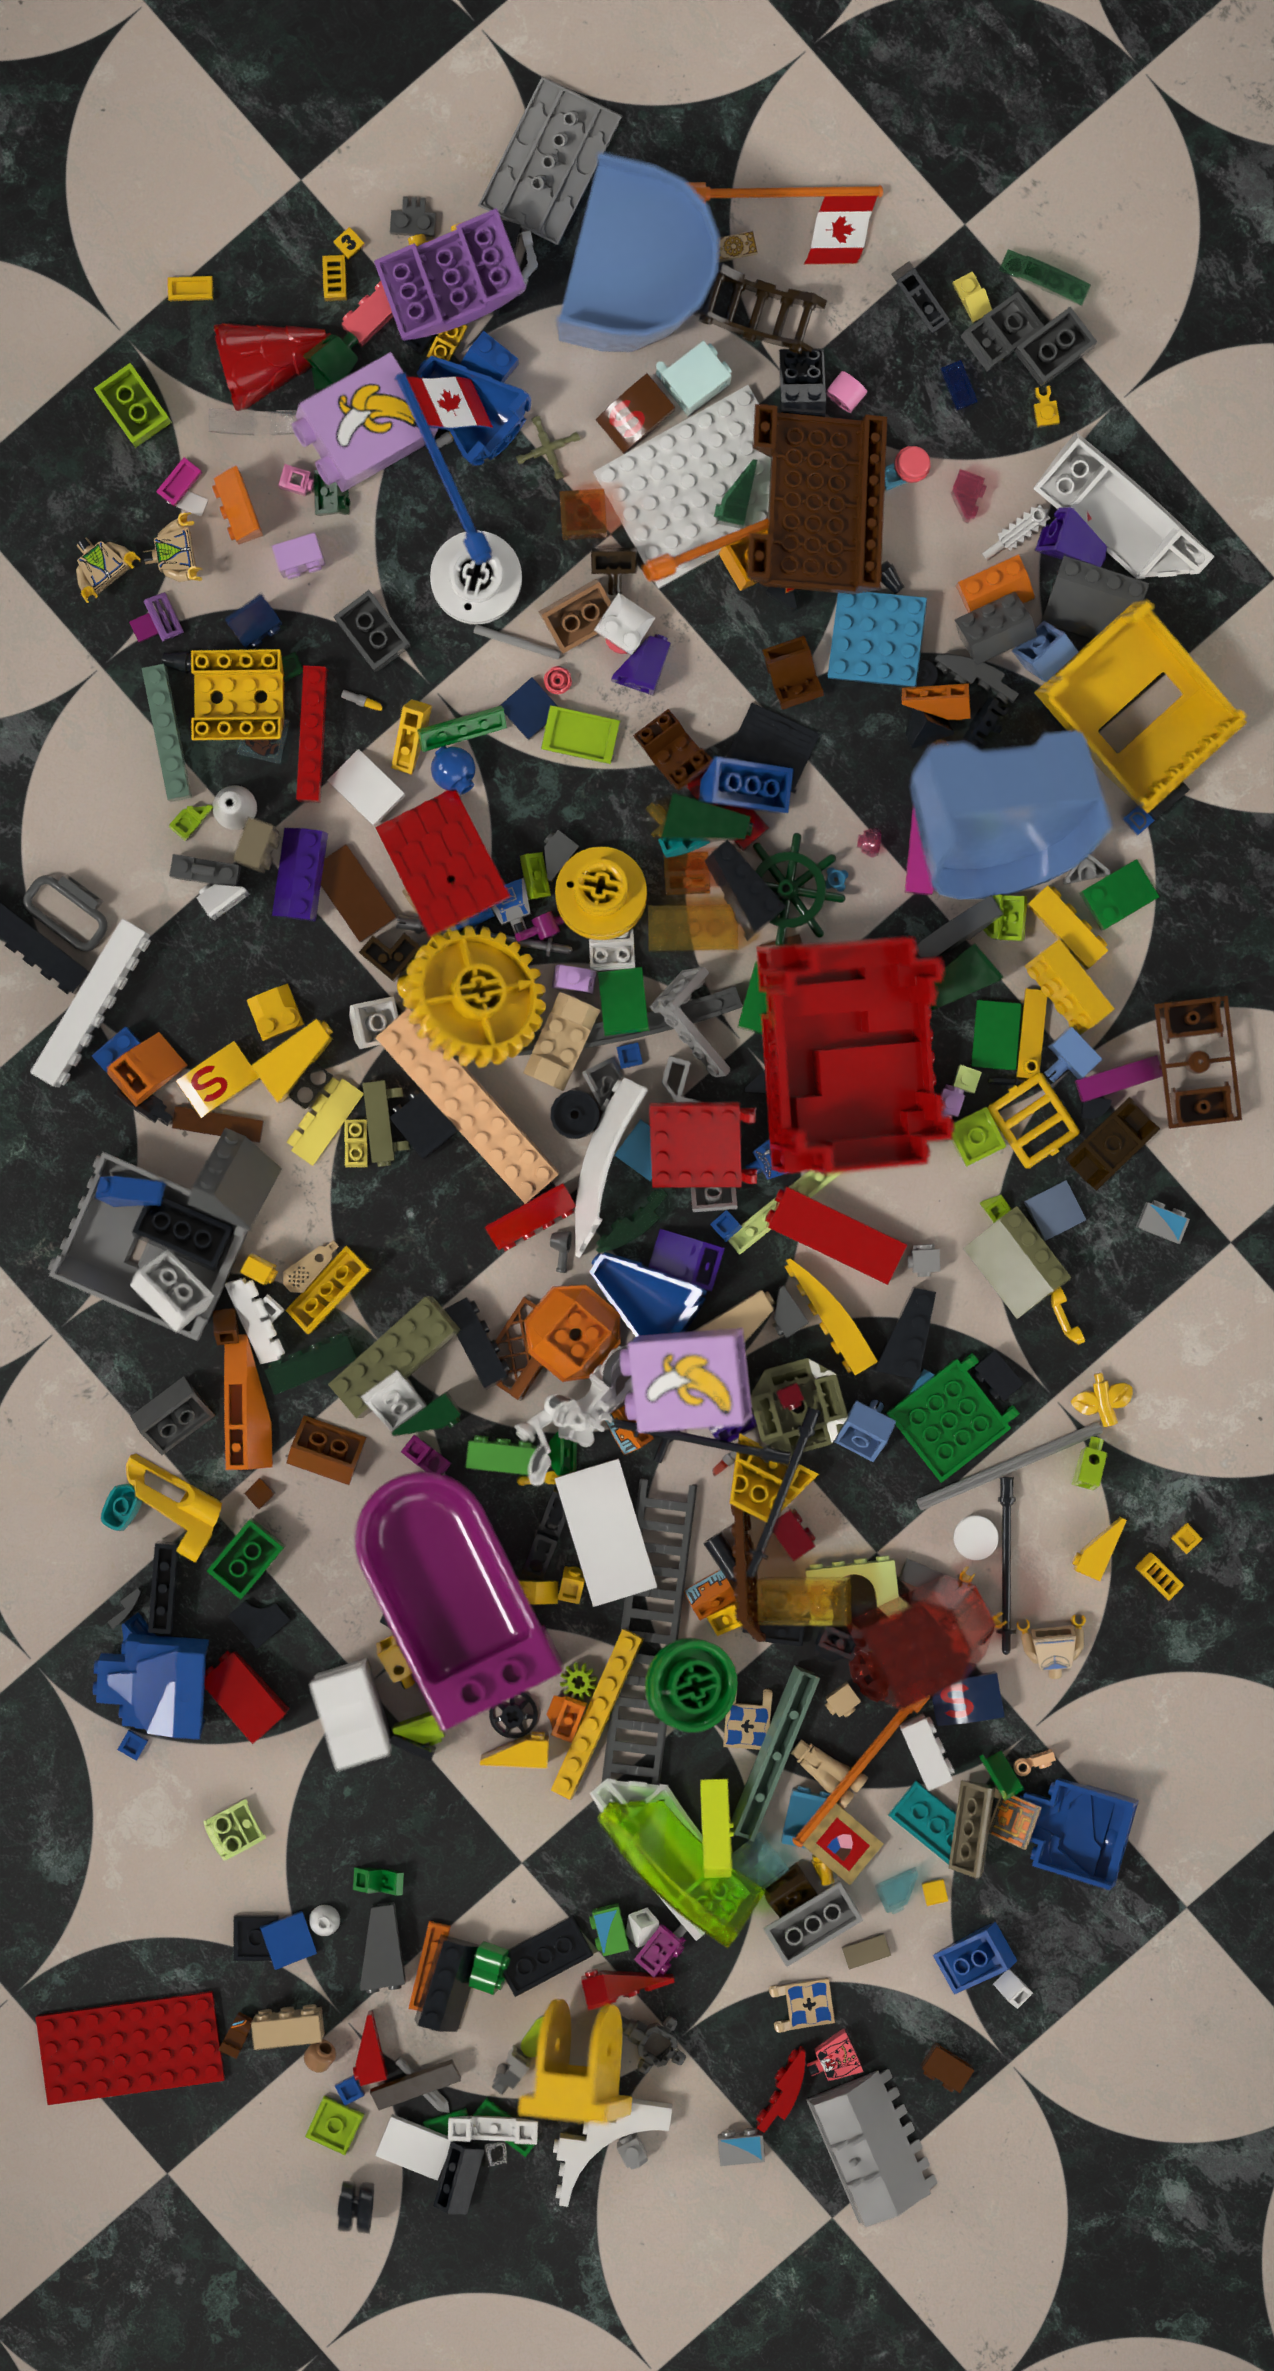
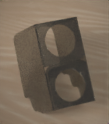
M313 1062L289 1093L290 1099L301 1108L309 1110L333 1075L318 1063ZM316 1069L323 1070L326 1074V1080L321 1085L314 1084L310 1079L311 1073ZM303 1087L310 1088L313 1092V1098L308 1103L299 1101L297 1097L299 1089Z

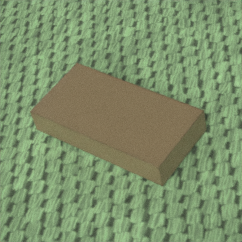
M884 1933L842 1947L849 1970L891 1956Z

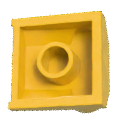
M289 984L273 988L247 1000L262 1041L305 1025Z

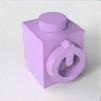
M945 1085V1088L940 1093L945 1106L942 1115L951 1116V1120L953 1116H959L965 1097L963 1095L964 1090Z

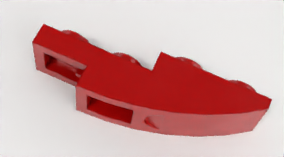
M802 2046L790 2053L787 2059L789 2061L785 2068L781 2067L774 2077L776 2079L775 2085L780 2091L776 2090L769 2099L770 2105L766 2110L763 2108L756 2117L758 2121L756 2123L757 2128L763 2133L766 2132L777 2115L783 2120L786 2119L798 2097L805 2070V2048Z

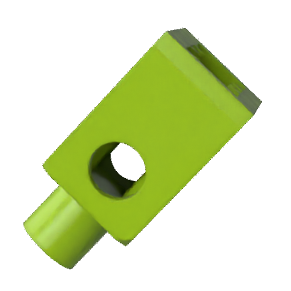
M1091 1437L1089 1446L1081 1450L1072 1485L1089 1490H1095L1100 1487L1107 1456L1106 1452L1101 1451L1103 1439ZM1089 1457L1094 1459V1464L1090 1463Z

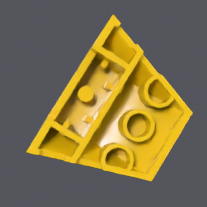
M739 1433L738 1444L763 1448L759 1443ZM736 1452L729 1504L767 1522L788 1465L771 1461L765 1463L761 1457ZM800 1464L797 1466L780 1513L819 1475L818 1473Z

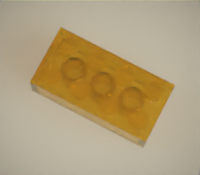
M730 905L648 906L649 952L738 951V923L734 917L735 914Z
M762 1577L757 1580L758 1625H848L852 1622L851 1577Z

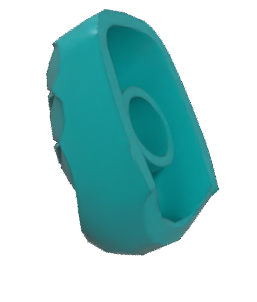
M121 1484L111 1490L101 1513V1522L105 1526L115 1531H124L131 1524L142 1505V1500L135 1496L134 1486L131 1484Z

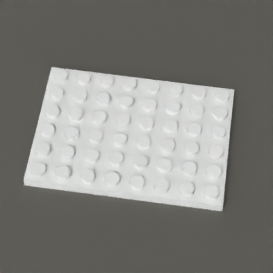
M749 385L593 471L595 478L631 542L637 548V552L644 564L648 560L665 553L675 557L768 518L771 458L753 449L755 404L759 403ZM721 548L679 565L674 575L655 582L657 588H662L719 556Z

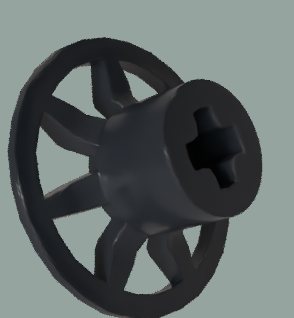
M524 1692L518 1694L526 1698L520 1705L515 1704L514 1697L510 1698V1704L507 1706L502 1703L498 1704L497 1706L503 1712L502 1715L496 1718L493 1717L494 1707L490 1708V1722L495 1731L500 1735L516 1739L527 1735L534 1728L538 1718L537 1706L533 1699ZM528 1702L532 1705L534 1715L524 1713L523 1711ZM523 1719H533L529 1728L525 1730L522 1724ZM502 1721L506 1726L505 1732L499 1729L495 1722ZM518 1727L521 1730L519 1734H509L511 1728Z

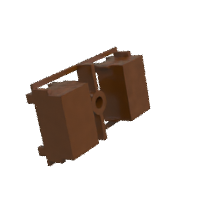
M1228 996L1154 1004L1161 1059L1159 1068L1162 1069L1169 1129L1242 1120ZM1223 1001L1230 1056L1210 1059L1206 1052L1195 1051L1186 1057L1185 1062L1166 1064L1163 1040H1165L1166 1044H1169V1039L1218 1034L1219 1038L1223 1037L1224 1027L1220 1012V1004ZM1231 1061L1237 1116L1234 1117V1113H1232L1231 1086H1229L1228 1081L1224 1082L1222 1087L1176 1092L1175 1088H1171L1169 1095L1167 1068L1185 1066L1190 1073L1199 1074L1207 1071L1211 1063Z

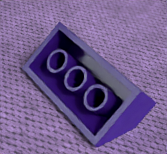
M284 828L272 916L316 922L328 833L304 828Z

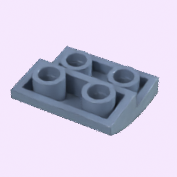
M1067 1180L1024 1201L1043 1241L1086 1220Z

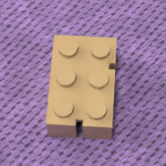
M315 2004L305 2005L303 2009L294 2010V2007H284L278 2013L272 2012L271 2009L258 2011L259 2014H255L251 2023L254 2050L320 2043L325 2034L322 2007H316Z

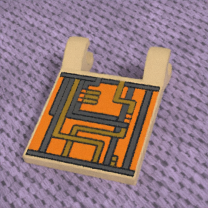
M995 1786L994 1797L999 1800L990 1822L989 1834L1026 1850L1041 1807L1017 1796L1004 1800Z

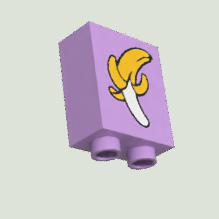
M391 352L301 402L295 416L297 421L291 424L294 434L301 445L306 447L313 444L321 459L315 461V465L323 481L327 485L336 481L342 492L426 445L398 382L395 381V376L403 371ZM430 428L433 437H435L438 428Z
M743 1328L642 1335L629 1342L628 1349L621 1350V1371L623 1376H632L634 1392L626 1394V1415L628 1420H637L638 1432L744 1425L752 1417Z

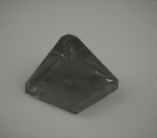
M497 2141L483 2146L484 2154L481 2166L492 2167L507 2163L505 2141Z

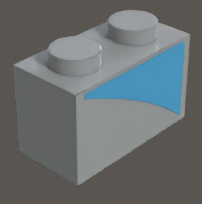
M1155 1200L1152 1203L1146 1202L1136 1227L1180 1244L1190 1220L1185 1217L1186 1213L1173 1208L1172 1212L1164 1209L1165 1204Z
M757 2128L744 2129V2132L735 2133V2130L722 2131V2134H718L720 2166L765 2162L762 2131H757Z

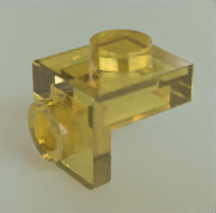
M651 803L646 808V811L659 824V827L651 833L653 839L657 836L661 838L667 812L660 804L655 806Z

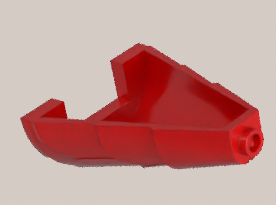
M230 323L213 325L221 363L236 412L246 410L272 391L282 387L295 376H301L312 368V365L303 355L331 335V333L326 334L325 329L288 325L286 327Z

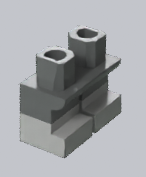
M513 2045L508 2052L506 2060L508 2064H500L497 2067L492 2088L501 2095L504 2094L508 2087L514 2089L529 2070L532 2058L525 2056L519 2048Z

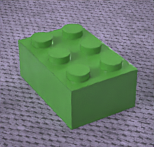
M475 1435L474 1439L469 1440L466 1468L529 1475V1463L537 1446H532L533 1442L519 1440V1444L510 1443L511 1439L497 1438L496 1441H488V1436Z

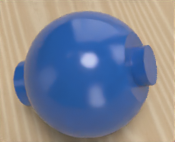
M443 746L435 752L436 756L431 763V774L436 784L447 791L457 790L460 795L470 791L474 787L472 779L475 775V763L472 756L466 750L454 746L448 748Z

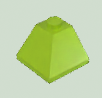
M431 1711L397 1722L393 1726L395 1734L422 1744L429 1742L430 1746L442 1742V1738L446 1734L445 1731L441 1732Z

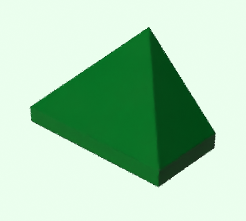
M557 1431L548 1443L551 1451L548 1455L551 1460V1467L556 1475L563 1476L576 1472L577 1443L569 1439L560 1438Z

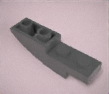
M937 655L933 661L937 664L935 667L945 674L947 672L955 676L954 680L959 684H969L971 686L976 679L979 681L978 686L986 691L992 690L997 694L996 698L1005 704L1008 702L1012 704L1019 695L1001 682L1005 673L984 662L976 665L972 658L955 655Z

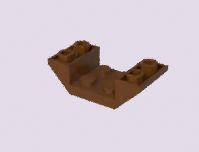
M669 709L633 735L653 764L676 790H680L709 768L713 761L703 748H699L686 733L681 723Z

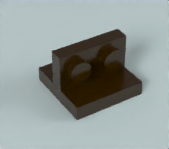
M797 1863L760 1887L766 1901L779 1918L818 1895Z

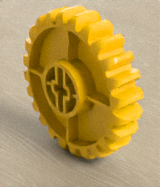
M471 925L465 926L460 933L458 930L452 931L449 928L443 936L437 934L429 940L427 945L422 946L416 953L415 959L407 968L409 977L403 982V989L409 994L403 1002L406 1008L414 1009L408 1017L409 1023L420 1024L421 1028L416 1034L418 1038L424 1039L429 1036L432 1040L428 1048L432 1052L440 1047L443 1048V1058L447 1061H450L454 1055H458L459 1063L462 1066H467L473 1058L478 1067H485L490 1060L495 1065L502 1064L507 1057H516L523 1047L528 1046L534 1039V1033L542 1025L540 1015L546 1010V1003L540 1000V998L546 991L545 986L535 983L541 976L540 970L536 968L529 969L528 965L533 959L531 955L524 954L520 956L518 951L521 945L517 941L509 946L505 944L506 934L499 932L495 938H492L488 927H482L477 934H475V930Z

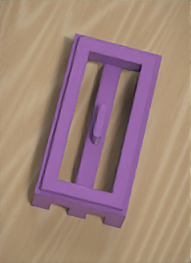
M165 592L144 600V604L162 642L184 633ZM159 599H161L175 631L172 630L167 620L168 618L159 603Z

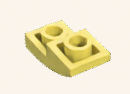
M345 1120V1167H368L367 1120Z

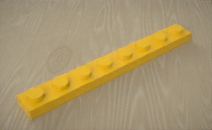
M622 1629L551 1791L569 1800L573 1799L644 1638L626 1629Z

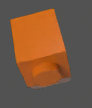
M969 684L902 688V705L947 720L970 719Z

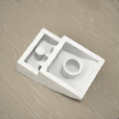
M359 749L327 780L374 827L405 796V793Z

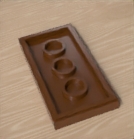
M347 844L324 859L321 887L360 943L397 918Z

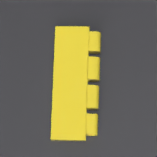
M334 1077L330 1079L324 1088L326 1092L331 1094L329 1098L320 1093L311 1106L313 1110L318 1112L315 1116L308 1111L298 1125L304 1130V1133L302 1134L295 1129L286 1141L293 1147L291 1150L293 1153L312 1166L364 1095L363 1092L343 1078L341 1081Z

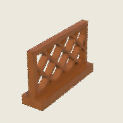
M523 1297L495 1340L498 1346L501 1343L508 1342L510 1355L499 1358H511L513 1370L507 1373H514L516 1381L511 1389L505 1386L503 1381L496 1386L519 1401H522L544 1367L533 1357L530 1359V1354L527 1352L526 1334L521 1310L525 1304L533 1309L536 1307V1304ZM520 1324L522 1336L510 1338V1327ZM523 1339L525 1351L513 1354L511 1341ZM526 1354L527 1365L525 1368L516 1369L514 1357Z

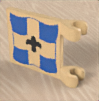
M763 1690L762 1705L736 1703L735 1697L734 1703L725 1718L723 1747L760 1750L770 1726L772 1690Z
M828 1978L769 1987V1993L772 1997L786 1995L789 2020L774 2022L776 2032L781 2033L793 2029L835 2023Z

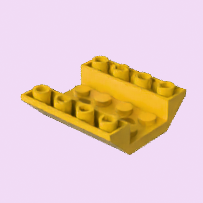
M280 649L191 651V673L194 675L195 718H191L192 741L281 739L284 724V671ZM260 691L267 693V700L264 703L256 701V694ZM215 692L223 694V700L219 704L212 702V695Z

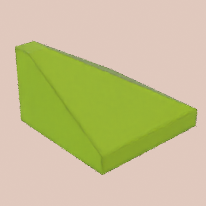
M1002 1195L979 1203L993 1223L1012 1210Z

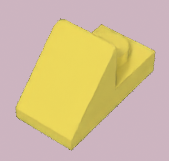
M973 271L953 281L952 284L973 323L983 318L984 315L992 310L986 290L981 288Z

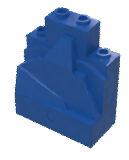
M129 1634L126 1641L122 1642L121 1654L101 1653L99 1659L94 1662V1674H97V1682L94 1681L93 1695H97L96 1703L120 1704L119 1718H122V1726L146 1729L148 1734L173 1738L200 1739L205 1725L203 1706L206 1650L209 1645V1639Z
M1061 1778L1051 1783L1048 1795H1051V1799L1031 1792L1024 1793V1796L1020 1795L1019 1798L1041 1807L1029 1841L1038 1844V1847H1033L1030 1859L1034 1860L1032 1866L1111 1890L1116 1885L1138 1806V1799Z

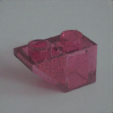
M960 469L951 491V496L963 522L968 524L970 518L975 519L979 506L975 504L978 497L983 498L987 486L983 484L985 478Z

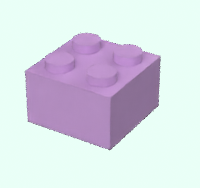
M315 532L272 545L279 571L282 577H287L288 580L301 576L300 573L308 570L309 573L322 570L321 566L326 565Z

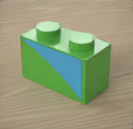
M619 1903L593 1909V1916H590L589 1919L592 1930H597L598 1937L595 1938L597 1951L602 1950L603 1956L629 1950Z

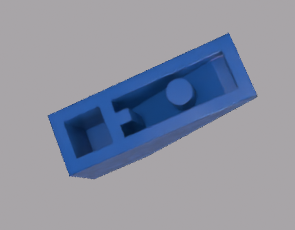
M119 1176L100 1177L95 1198L113 1207L161 1205L165 1183Z

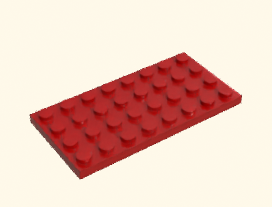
M213 1991L43 2014L35 2017L47 2105L225 2080L222 2053L219 2051L220 2039Z

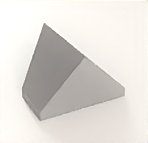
M1088 855L1068 872L1063 882L1065 885L1110 875V871L1092 855Z
M613 1057L582 1072L600 1107H602L606 1099L610 1100L613 1094L612 1088L617 1080L623 1077Z

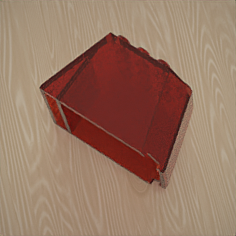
M943 1575L845 1623L885 1703L900 1710L906 1709L962 1682L986 1655L996 1626L976 1585L954 1579L948 1575Z

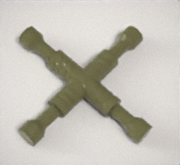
M536 416L531 420L537 427L538 437L542 446L531 450L530 453L516 456L517 462L520 465L530 458L534 457L535 459L546 454L549 464L554 469L556 481L564 478V474L558 467V460L554 450L564 447L569 442L579 441L580 437L578 432H575L567 438H560L550 442L546 431L543 430L540 416Z

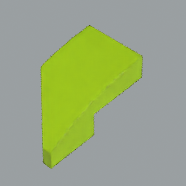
M187 806L169 824V828L186 841L211 812L213 806Z

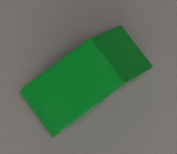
M355 1867L353 1890L364 1893L383 1892L395 1896L403 1895L404 1873L390 1869Z

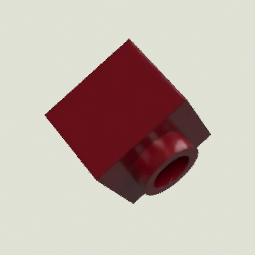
M796 1382L776 1391L783 1408L788 1407L789 1411L801 1406L800 1401L804 1400Z

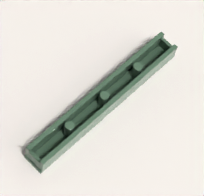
M795 1665L793 1667L730 1823H733L734 1828H730V1832H734L736 1836L739 1835L753 1842L755 1840L820 1678L814 1672Z

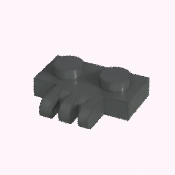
M403 196L402 211L391 210V235L414 236L425 234V237H435L436 213L425 212L426 198L421 197L420 206H417V197H412V205L408 206V197Z

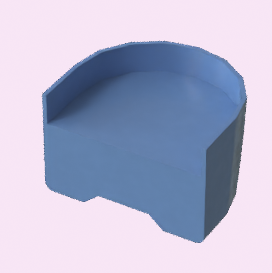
M598 153V166L561 315L557 318L559 341L602 352H633L669 336L701 307L717 272L719 236L707 204L685 180L652 165Z
M1078 731L1044 734L1036 745L979 751L967 743L932 746L915 768L910 783L917 826L931 885L940 895L955 899H985L990 895L1017 893L1049 882L1075 868L1094 851L1112 828L1086 739Z

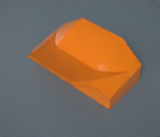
M554 1695L546 1714L552 1725L551 1735L572 1743L587 1703L567 1696L559 1697Z

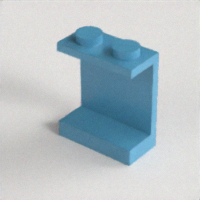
M798 1786V1789L792 1788L781 1843L796 1846L792 1838L798 1835L829 1797L830 1793L826 1791H820L819 1794L811 1792V1788L805 1786Z

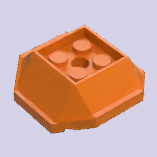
M586 1284L552 1286L524 1320L527 1352L562 1382L590 1378L589 1376L593 1374L598 1365L603 1364L611 1350L621 1344L620 1314ZM578 1328L580 1331L579 1336L576 1339H571L570 1331Z

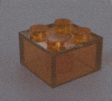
M604 488L559 491L563 540L607 537Z

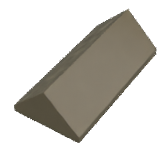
M961 1780L948 1869L974 1878H980L983 1875L995 1785Z

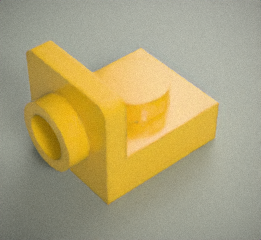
M564 1567L558 1600L575 1604L580 1603L585 1581L580 1568Z

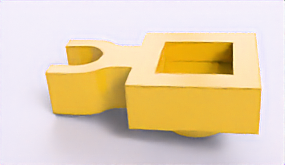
M1050 386L1046 387L1047 394L1045 396L1039 393V388H1035L1036 398L1040 401V403L1034 404L1037 428L1060 423L1057 402L1049 401L1051 395Z

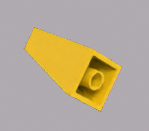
M316 1019L251 1065L277 1103L285 1101L333 1040L330 1035L333 1031L326 1021L321 1022Z

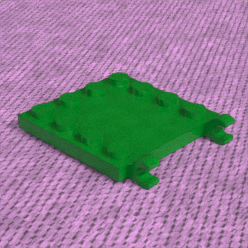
M973 1353L968 1355L961 1363L955 1358L886 1412L891 1419L896 1421L895 1425L940 1483L1011 1429L1008 1422L1020 1414L1011 1405L1001 1415L967 1372L979 1362Z

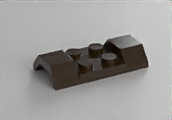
M1128 1097L1065 1159L1084 1181L1097 1191L1160 1128Z

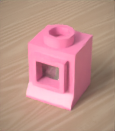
M284 464L278 485L282 490L306 496L307 491L311 492L314 478H311L312 474L309 471Z

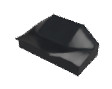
M823 1623L815 1642L814 1655L831 1662L842 1658L853 1660L862 1640L846 1631Z

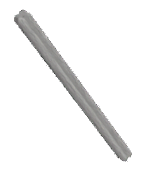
M1098 1422L918 1498L916 1500L920 1510L927 1509L1088 1440L1091 1437L1102 1434V1427Z

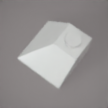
M208 884L199 891L200 895L196 898L208 916L215 921L250 895V893L244 887L216 884L210 886Z

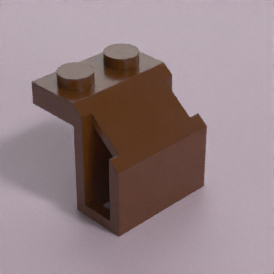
M805 636L762 650L766 668L771 676L773 688L782 710L824 696Z

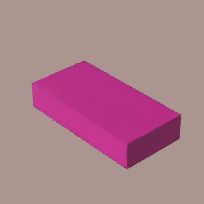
M184 457L156 492L175 507L199 478L202 471Z

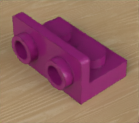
M662 1924L634 1960L653 1977L659 1974L664 1975L671 1967L669 1963L673 1957L677 1958L683 1952L684 1947L682 1945L686 1940L683 1937L679 1939Z

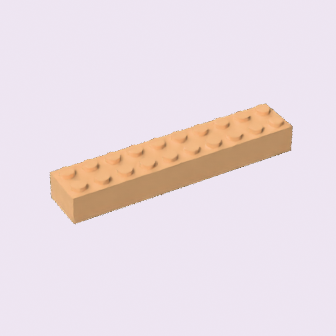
M407 1008L379 1033L376 1039L526 1204L559 1175L558 1169L468 1069L460 1065L459 1059L455 1055L450 1061H447L443 1058V1048L440 1047L434 1052L428 1048L432 1040L429 1036L424 1039L418 1038L416 1034L421 1025L409 1023L408 1017L414 1010Z

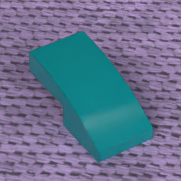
M661 838L658 839L666 858L689 853L710 843V841L665 842L661 841Z

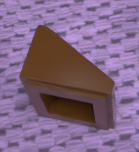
M259 1478L244 1494L258 1509H261L275 1492Z

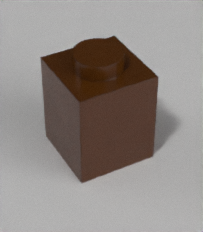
M235 1308L213 1311V1329L217 1345L239 1343V1326Z

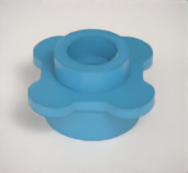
M834 867L828 868L826 888H835L839 892L843 891L848 872L846 870H835Z

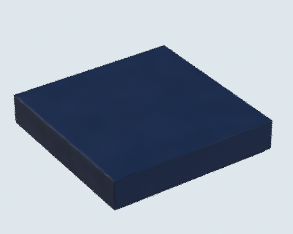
M532 677L500 705L504 708L505 715L527 740L531 739L546 725L550 705L558 707Z

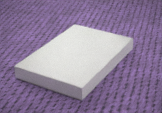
M398 1370L361 1396L367 1406L390 1431L396 1429L427 1406L421 1396Z
M392 2114L375 2156L438 2180L446 2161L451 2141H448V2136Z

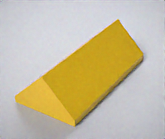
M345 1246L308 1288L286 1309V1312L305 1333L311 1334L367 1275L371 1268L348 1246Z

